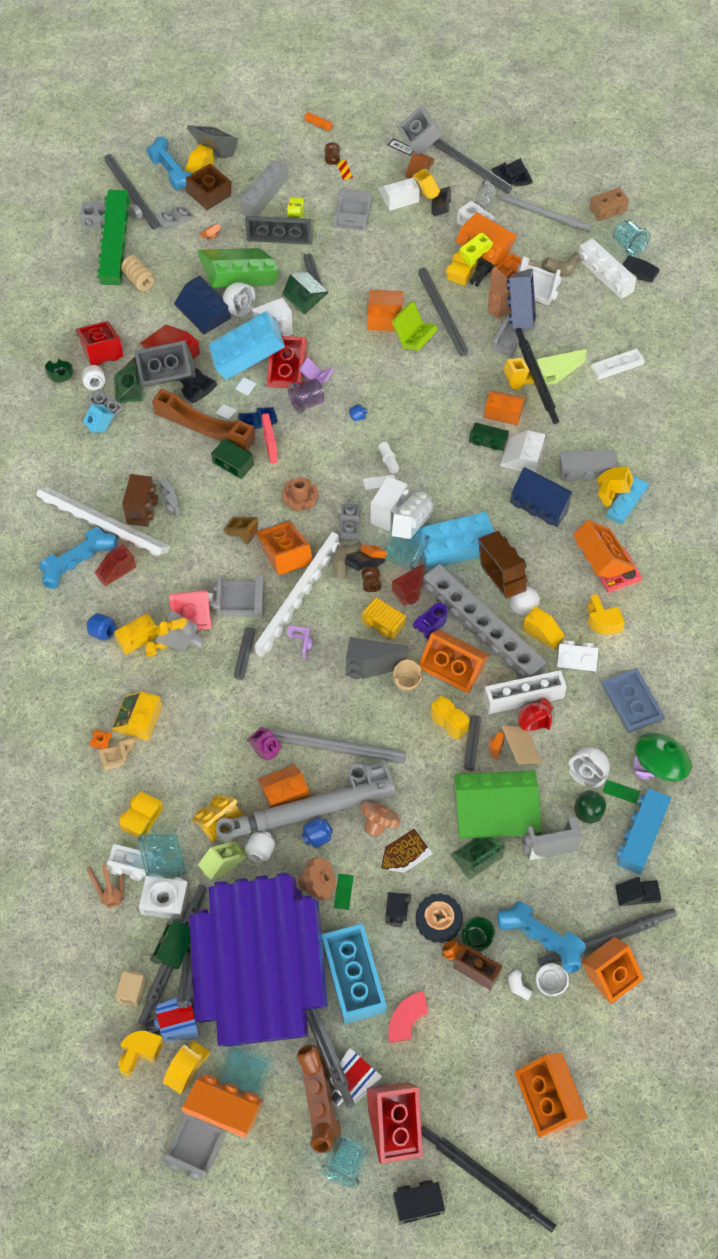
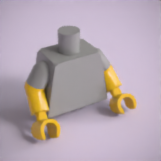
M171 610L166 620L156 627L158 636L155 642L157 643H147L146 655L148 657L155 656L157 654L156 649L162 650L168 647L185 652L189 645L200 649L204 638L195 635L198 627L197 624Z

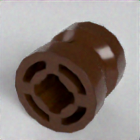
M330 142L325 145V162L328 165H337L340 162V146L337 143Z
M368 567L361 571L362 579L364 580L363 590L365 592H377L382 588L381 581L379 580L380 570L378 568Z

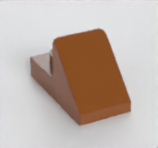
M414 153L405 177L413 178V175L420 170H429L434 164V158L422 153L419 155Z

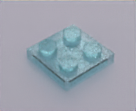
M418 531L411 539L393 536L384 559L414 571L430 537Z
M141 834L137 838L146 876H182L186 873L177 835Z
M230 1046L217 1081L224 1084L232 1083L238 1087V1090L254 1092L260 1098L273 1061Z

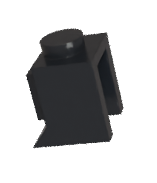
M388 892L385 923H389L392 927H401L403 921H407L408 904L411 902L412 894Z

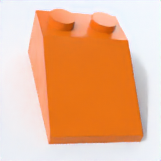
M370 290L367 330L395 331L392 320L402 310L403 291Z
M291 521L256 532L271 566L278 575L287 574L298 568H305L312 562L310 544Z

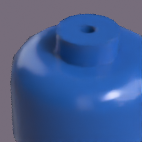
M357 404L349 410L350 417L354 421L365 419V414L368 413L361 404Z

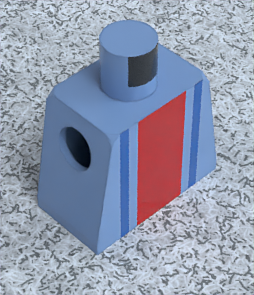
M177 997L155 1007L157 1018L145 1021L147 1031L151 1033L160 1031L164 1042L199 1038L191 998L187 1008H179L177 1006Z

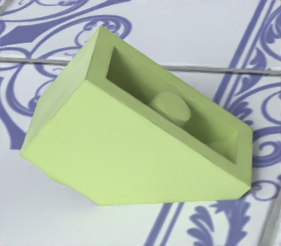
M236 840L210 847L198 866L205 876L213 880L228 873L247 857V853Z

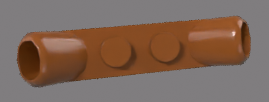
M306 1045L299 1049L296 1058L302 1067L312 1127L310 1146L317 1153H327L340 1141V1124L338 1120H335L328 1080L330 1073L326 1063L315 1045Z

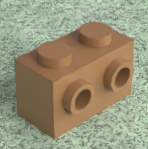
M618 187L591 197L589 209L597 220L601 221L626 212L629 199Z

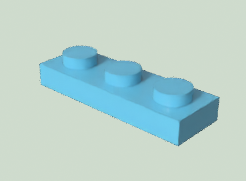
M633 476L634 480L630 492L621 493L606 514V517L621 525L649 486V483Z

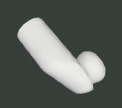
M514 969L508 974L510 990L528 1001L533 991L523 986L521 971Z

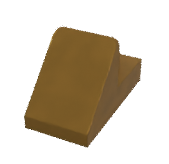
M232 517L223 531L227 535H239L245 544L248 545L257 532L259 519L257 517Z

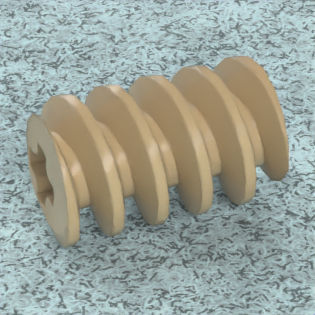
M130 255L123 261L121 266L123 273L126 274L138 290L146 291L153 286L155 280L152 273L136 255Z

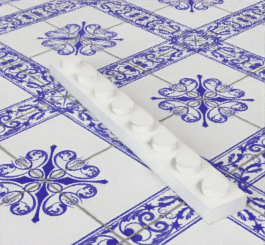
M51 488L38 489L36 496L42 498L43 502L54 504L62 511H69L76 518L88 520L89 524L100 526L105 532L115 533L119 535L120 539L133 542L136 547L146 548L150 550L151 554L156 556L168 553L170 545Z
M334 532L330 534L255 644L257 655L263 657L266 652L271 650L274 639L280 637L285 623L291 621L293 611L301 606L302 598L305 594H309L314 580L317 581L320 578L321 570L324 566H328L331 555L340 547L338 534Z

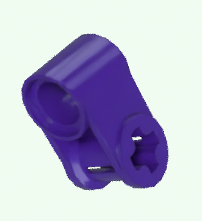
M442 603L434 604L415 620L413 628L422 632L425 639H429L431 633L446 624L447 607Z

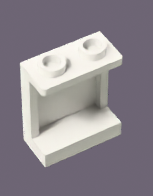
M523 256L518 265L517 272L533 269L535 301L549 305L557 297L558 291L556 288L561 282L562 277H559L561 270L557 269L555 273H551L528 265L530 258Z

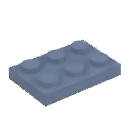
M638 668L602 681L601 685L628 733L664 720L665 716Z

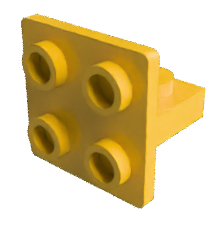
M223 794L217 795L210 801L211 804L206 808L199 809L195 813V817L191 819L194 824L199 825L211 842L217 839L216 824L220 819H234L244 816L237 807L236 803L238 801L235 798ZM223 828L220 831L224 833L228 828Z

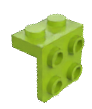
M411 301L392 320L394 329L404 349L419 351L438 330L436 324L423 323L415 302Z

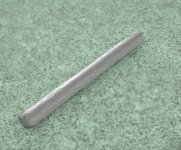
M271 729L279 742L377 759L383 758L384 760L404 763L406 760V752L401 750Z

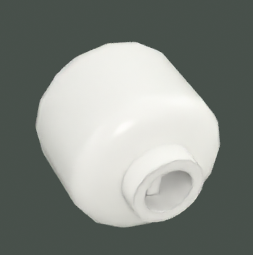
M90 365L83 369L81 378L88 390L97 391L104 386L105 376L100 367Z
M262 831L254 832L250 835L245 846V852L251 861L262 863L269 860L275 848V841L271 838V834Z

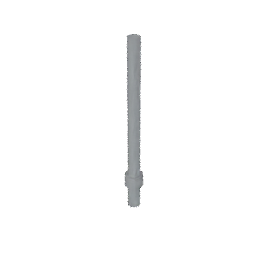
M505 194L501 196L502 201L569 224L572 228H580L588 232L591 230L592 226L580 222V219H572Z

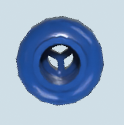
M96 613L87 621V632L96 639L108 640L116 631L115 622L109 616Z
M317 817L303 826L304 833L301 836L307 846L311 844L314 848H319L331 840L333 830L326 819Z

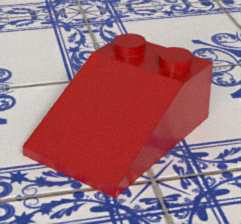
M109 321L75 329L90 365L98 366L103 364V362L109 360L117 361L124 357L120 337Z
M167 324L141 342V345L146 349L186 341L193 359L200 354L197 339L187 331Z
M282 336L285 347L269 356L266 386L301 389L304 375L300 372V367L307 358L309 342L306 337Z
M405 1082L367 1088L368 1114L379 1163L384 1164L423 1157L419 1087Z

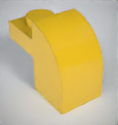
M523 358L507 359L503 372L511 388L520 390L523 385L535 384Z
M629 467L611 468L598 477V496L604 506H611L615 493L630 492L634 479Z
M598 594L591 595L587 604L589 613L587 623L589 627L595 632L604 635L622 632L625 621L619 606L604 610Z
M136 1031L129 1034L120 1045L122 1050L126 1052V1054H122L118 1063L120 1073L130 1078L139 1057L156 1063L164 1044L163 1038L148 1031Z
M193 1040L187 1046L183 1045L169 1065L163 1083L179 1094H182L192 1084L197 1069L209 1058L211 1051Z

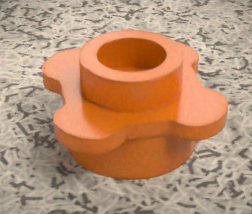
M99 729L93 731V738L89 744L92 748L106 749L109 747V739L112 738V734L109 731L101 732Z
M456 940L447 942L442 948V957L448 960L456 959L464 945H459Z

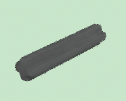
M310 253L305 254L304 262L314 292L316 294L322 293L323 286L313 256Z
M246 627L244 630L234 671L235 679L243 680L245 677L255 636L254 628Z
M479 715L470 716L464 762L465 770L473 771L475 769L481 721Z
M186 953L184 956L177 997V1006L179 1008H187L190 1004L193 985L191 953Z

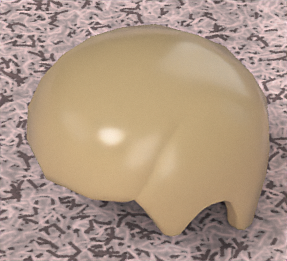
M410 659L399 661L392 673L394 685L404 691L416 689L422 679L420 665Z

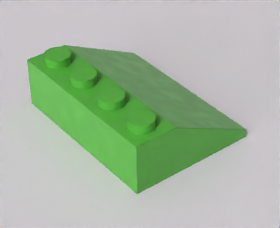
M260 248L197 251L212 288L228 287L236 282L246 283L250 286L275 284L279 269L274 259Z
M535 770L454 774L453 789L459 839L523 836L526 834L528 826H532L534 835H542L539 790Z

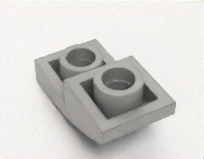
M180 206L172 207L171 212H157L155 218L163 227H173L192 220L193 216L186 207Z
M100 389L86 399V403L90 406L91 404L104 405L115 414L113 419L125 409L113 397L109 398Z
M163 478L159 481L161 488L159 491L163 498H165V509L169 514L173 513L178 518L180 517V511L175 491L168 480Z
M341 504L340 540H359L360 504Z

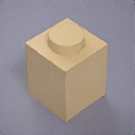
M133 970L129 971V973L122 972L115 995L118 1003L139 1007L146 985L145 978L140 972Z

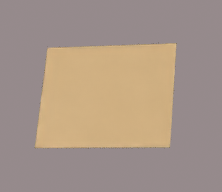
M501 726L517 764H543L528 731L522 730L520 726Z

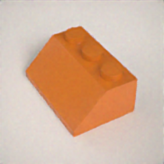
M476 212L462 226L455 242L464 246L478 234L484 233L493 242V245L489 251L483 253L480 257L494 265H498L507 257L517 235Z
M587 520L573 534L577 546L583 550L585 559L591 563L593 572L597 576L612 578L635 568L609 527Z
M438 629L431 633L418 665H420L421 670L469 693L482 673L489 654Z
M562 1053L546 1054L514 1072L539 1138L572 1127L588 1118Z
M205 1074L196 1079L181 1111L245 1138L254 1127L264 1100L260 1099L254 1092H243L238 1090V1087L232 1083L224 1084L217 1081L215 1076Z

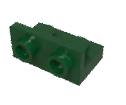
M475 422L473 429L470 431L469 443H473L476 446L489 447L492 450L503 451L509 431Z

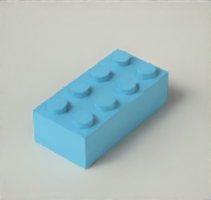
M268 311L261 313L208 344L216 371L226 380L285 347L277 321Z
M482 512L420 527L415 533V542L425 570H429L439 564L445 566L480 557L478 538L491 534L494 530L487 512Z
M363 923L322 934L323 949L344 1025L385 1014L387 1005Z

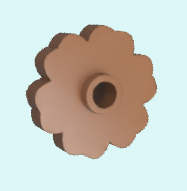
M300 477L290 479L289 482L284 484L285 489L281 492L282 499L285 505H289L290 510L300 512L303 508L310 510L316 505L319 492L317 485L311 484L310 479Z
M365 800L360 808V811L363 812L362 814L367 817L364 830L373 836L378 837L380 833L384 832L386 827L396 829L401 821V818L398 817L399 815L392 809L374 801L369 802Z
M321 857L308 860V867H305L304 872L298 877L299 887L301 890L307 891L312 898H317L318 901L331 898L332 891L336 889V877L332 874V865L328 860H323Z

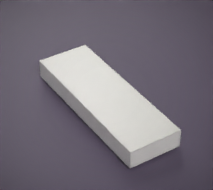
M636 348L592 363L590 368L599 380L643 365L645 360Z

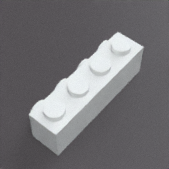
M593 238L580 245L578 255L582 259L581 263L618 297L622 299L634 292L637 278Z
M424 492L414 493L394 513L392 536L411 539L433 511L432 496L426 495Z
M560 670L485 686L483 698L488 714L521 708L527 704L538 702L541 698H546L549 701L562 699L565 696L567 686Z

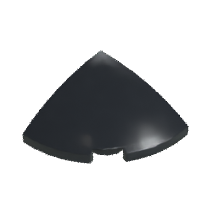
M521 158L509 164L505 162L491 169L495 175L513 186H524L533 183Z
M195 368V378L180 380L183 384L181 391L184 397L191 403L201 400L217 386L215 380L203 375L201 370Z

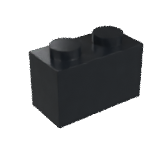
M426 1180L420 1182L418 1187L410 1188V1185L396 1188L397 1192H393L399 1225L445 1214L439 1182L433 1183V1180Z

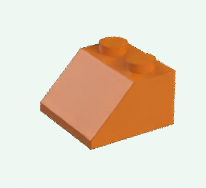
M491 390L485 405L484 418L518 426L526 397Z
M295 764L257 779L269 808L310 797L308 786Z
M615 937L581 961L588 977L610 1004L644 980L629 945Z

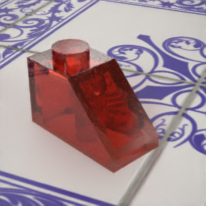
M122 544L107 553L95 571V575L106 587L136 568L134 556Z
M424 564L392 581L391 591L404 607L408 604L416 603L420 598L423 576H425Z

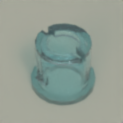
M624 220L616 227L613 238L625 248L628 255L635 256L641 253L650 240V233L648 230L638 227L631 220Z
M338 1137L327 1163L322 1164L320 1171L325 1177L337 1184L348 1188H357L360 1183L358 1177L369 1152L358 1142Z

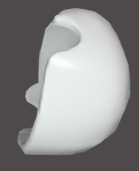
M526 586L525 592L510 598L511 609L518 615L527 616L534 606L538 607L540 603L537 591L529 586Z
M547 963L537 971L535 983L539 991L544 995L556 997L563 994L568 988L569 976L562 966L555 963Z

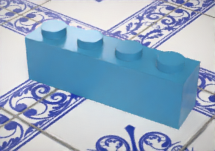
M648 788L646 795L641 794L637 805L641 806L639 812L634 811L630 821L634 825L632 829L627 828L623 838L627 841L625 847L620 845L616 855L617 858H620L618 866L641 875L672 797Z

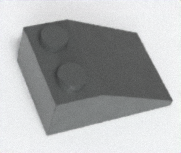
M187 125L188 131L198 144L213 149V152H216L217 156L221 158L233 157L238 141L237 137L212 126Z
M350 637L346 654V676H350L353 679H366L392 672L399 661L408 659V646Z

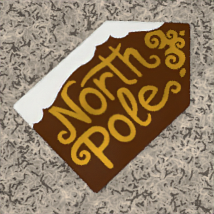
M412 829L385 847L381 869L404 873L433 853L416 830Z

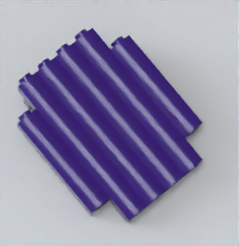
M278 873L276 877L269 879L268 876L255 877L256 880L253 881L241 878L236 879L235 883L227 884L226 881L215 882L214 886L208 887L210 913H208V910H197L194 915H189L195 1021L199 1023L216 1021L217 1041L220 1047L309 1037L306 1010L328 1007L319 901L312 899V896H302V891L296 886V878L289 876V873Z

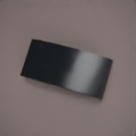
M450 186L441 188L438 193L439 195L432 199L431 213L433 216L449 212V202H451Z
M629 255L622 264L630 273L637 275V280L653 282L660 272V269L655 265Z
M363 552L355 553L345 558V565L356 571H360L365 567L377 568L385 563L384 558H373Z

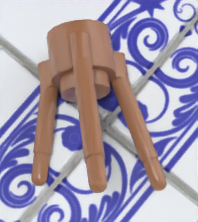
M103 864L102 868L107 886L103 893L91 868L87 867L89 876L101 898V903L105 904V907L121 904V899L125 898L123 893L124 874L119 876V887L117 889L116 886H111L107 866Z

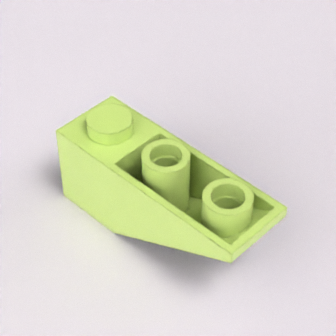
M576 350L570 353L536 359L546 385L559 382L583 364L587 350Z

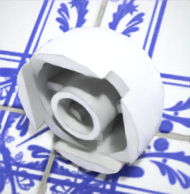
M236 282L227 287L223 293V301L229 306V313L241 318L249 314L252 310L250 305L252 301H255V291L252 286Z
M594 747L579 749L568 763V765L570 764L569 773L572 778L585 786L584 782L593 785L591 788L601 786L610 772L608 757L601 750Z

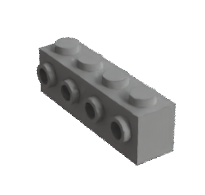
M273 160L266 166L264 172L258 176L255 183L241 197V214L245 216H259L288 180L286 164Z

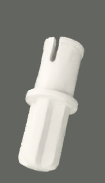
M388 442L380 443L378 449L383 456L382 461L386 463L391 474L398 473L399 466L395 453L392 452Z

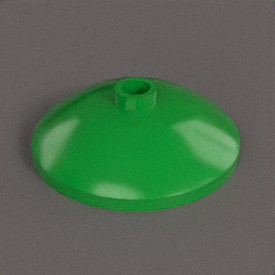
M647 733L637 740L635 744L636 756L642 766L651 774L663 780L673 782L682 781L688 777L692 770V762L688 752L678 741L660 733Z

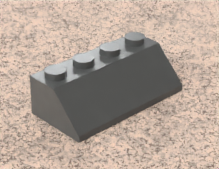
M245 216L248 242L312 245L313 219Z

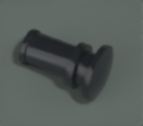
M479 260L477 262L476 272L470 279V284L473 285L476 281L474 286L478 287L482 279L492 271V266L487 261Z

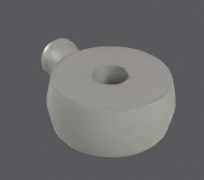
M138 205L129 207V212H131L135 220H140L143 217V213Z

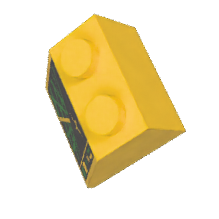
M145 692L126 695L111 730L149 741L162 709L160 696Z

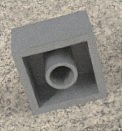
M422 105L397 126L409 147L418 155L443 135L431 114Z

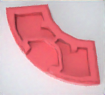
M424 991L407 997L394 1011L388 1030L389 1044L411 1040L413 1024L420 1017L428 1014Z

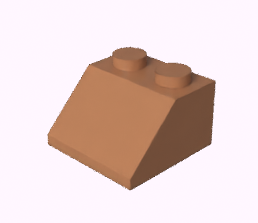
M494 267L489 290L488 311L499 319L512 311L511 307H508V297L511 296L510 290H507L508 278Z

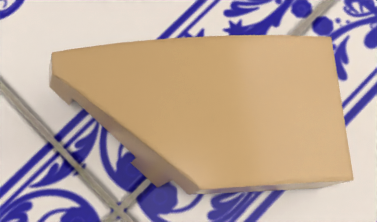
M135 738L120 741L118 746L98 750L103 771L116 768L125 763L135 745Z

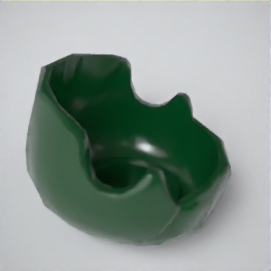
M58 359L56 363H52L49 360L45 364L46 374L53 382H65L73 375L72 364L68 361Z
M592 790L582 792L574 805V812L577 818L590 824L599 822L606 810L604 797Z
M477 916L470 919L464 925L461 933L463 944H467L468 947L471 946V949L475 948V951L479 952L487 949L492 944L495 935L494 926L485 917Z

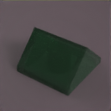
M300 272L289 275L282 294L304 315L325 297L328 291L308 272Z
M136 357L114 375L115 400L119 403L143 401Z
M492 837L474 838L450 855L466 877L471 880L502 859L505 847Z

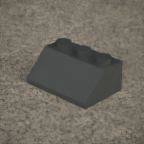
M186 341L134 351L141 386L151 387L196 377L193 358Z

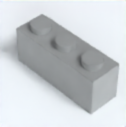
M614 450L560 452L558 462L561 480L568 481L576 479L591 480L598 478L603 472L617 467Z

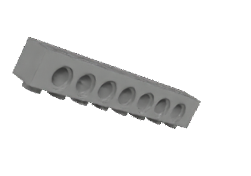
M439 564L423 576L424 591L434 596L437 603L444 604L449 610L450 615L461 621L467 631L475 634L476 639L480 643L488 646L490 652L502 659L503 664L507 668H511L516 672L519 679L541 675L545 672L547 662L444 567Z

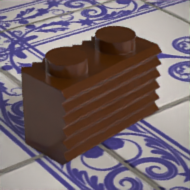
M465 944L456 957L453 968L491 990L500 976L502 965H498V962L494 963V960H490V957L487 958L486 955L479 954V951H475V948L471 949V946L468 947Z

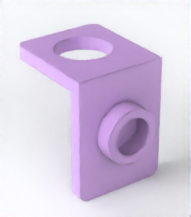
M306 358L300 367V372L313 385L327 382L334 370L331 367L321 371L309 358Z
M288 626V637L304 639L302 654L303 659H306L307 651L311 650L313 639L310 638V628ZM293 631H299L302 634H295Z
M635 754L633 773L637 774V778L649 780L650 777H655V775L639 764Z

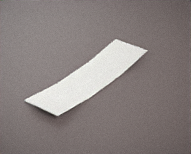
M243 377L236 390L249 395L257 383ZM223 404L216 414L229 420L236 412V409Z

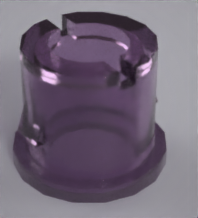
M316 378L298 384L292 382L288 385L290 402L299 414L304 413L307 408L324 402L323 388Z

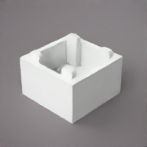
M387 476L371 502V524L389 532L392 530L394 513L407 501L409 491L407 490L406 483Z

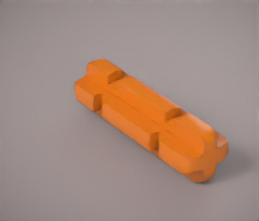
M307 112L304 116L305 121L311 122L320 128L324 127L327 131L333 128L331 121H326V119L313 113Z

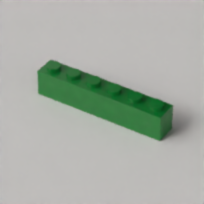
M108 190L107 196L104 198L106 210H103V220L105 222L101 226L103 239H100V249L102 250L101 254L98 255L100 268H97V278L100 279L101 285H121L123 274L121 266L125 254L130 198L128 190Z

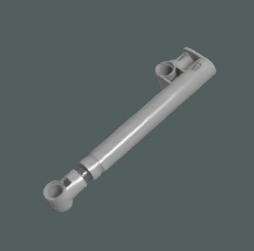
M382 758L379 760V763L372 765H362L359 763L351 765L347 776V783L349 785L347 788L271 807L263 811H256L252 813V817L248 818L246 815L234 819L222 818L216 824V838L222 843H228L233 838L251 834V831L255 829L257 832H262L266 829L269 830L359 806L365 800L371 802L395 796L394 783L386 761ZM357 773L361 775V777L355 778L353 774ZM228 828L230 832L222 833L220 830Z

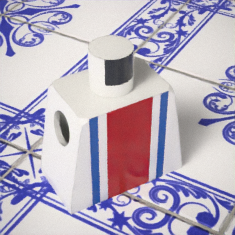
M349 1048L340 1065L349 1083L347 1087L356 1104L367 1095V1088L377 1087L382 1082V1076ZM331 1078V1079H330L331 1085L335 1087V1085H334V1083H333V1080H332V1078ZM335 1089L331 1094L332 1103L339 1107L343 1102L340 1091Z

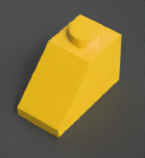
M199 144L191 152L185 172L195 173L208 164L213 165V149Z
M536 606L524 619L522 630L553 650L565 637L552 616Z

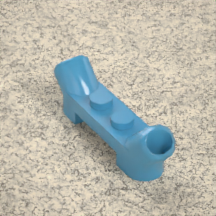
M156 137L154 143L146 147L150 160L154 165L161 163L169 173L170 184L175 191L186 188V177L193 173L182 171L172 155L167 153L169 143L166 138Z
M95 527L85 533L86 540L62 556L56 558L54 554L46 557L39 564V569L43 573L42 583L44 586L50 589L57 588L61 575L66 571L74 569L77 564L90 559L98 551H115L117 548V537L115 534L104 533L100 527Z
M516 901L510 909H502L497 912L498 925L501 930L520 929L528 938L537 940L547 950L559 954L562 967L568 973L577 972L581 968L580 955L586 950V945L580 938L569 931L564 937L534 919L533 908L521 901Z

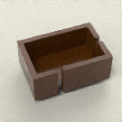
M499 531L478 538L481 567L490 576V579L503 596L507 599L525 592L526 583L528 582L525 574L526 562L523 558L519 557L516 549L510 546L507 538L503 537Z

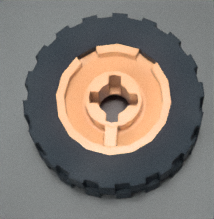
M438 893L425 897L420 902L416 911V926L421 936L423 935L426 940H431L433 943L451 941L461 929L463 921L461 906L454 898L447 894ZM438 915L443 917L442 919H440V922L437 921L436 916Z

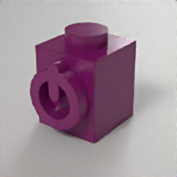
M260 727L247 739L256 754L268 761L275 758L283 748L272 731L267 728Z

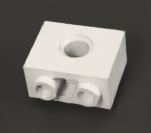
M161 875L146 876L139 905L141 915L181 920L185 912L189 892L188 882L178 877L166 879ZM161 898H169L166 903H159Z

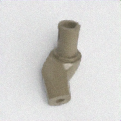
M577 253L573 254L568 261H556L547 257L542 261L541 267L551 273H555L557 269L561 270L559 276H570L582 259Z
M360 541L347 547L340 546L336 549L334 556V578H346L347 565H345V558L362 552L360 551L361 548H359L362 546Z

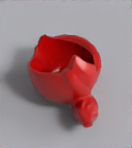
M541 698L538 702L527 704L519 712V726L524 731H535L542 728L550 730L552 723L551 711L554 707L551 706L550 701L546 698Z

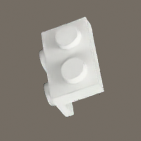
M563 640V644H558L557 667L596 671L599 648L594 647V643L583 642L582 646L575 645V641Z
M113 844L109 860H107L106 864L107 870L111 874L121 876V874L129 875L131 879L136 881L145 880V877L149 874L154 854Z

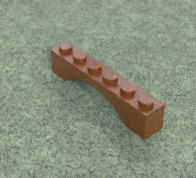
M162 388L152 400L154 414L220 442L226 439L229 442H234L243 450H248L255 440L254 426L239 420L224 421L207 416L189 406L176 394Z

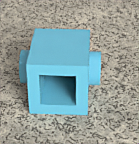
M91 404L83 423L88 426L91 432H106L115 414L104 405Z

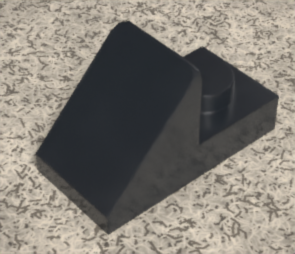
M635 877L615 885L619 906L661 902L658 880L641 882L640 877Z

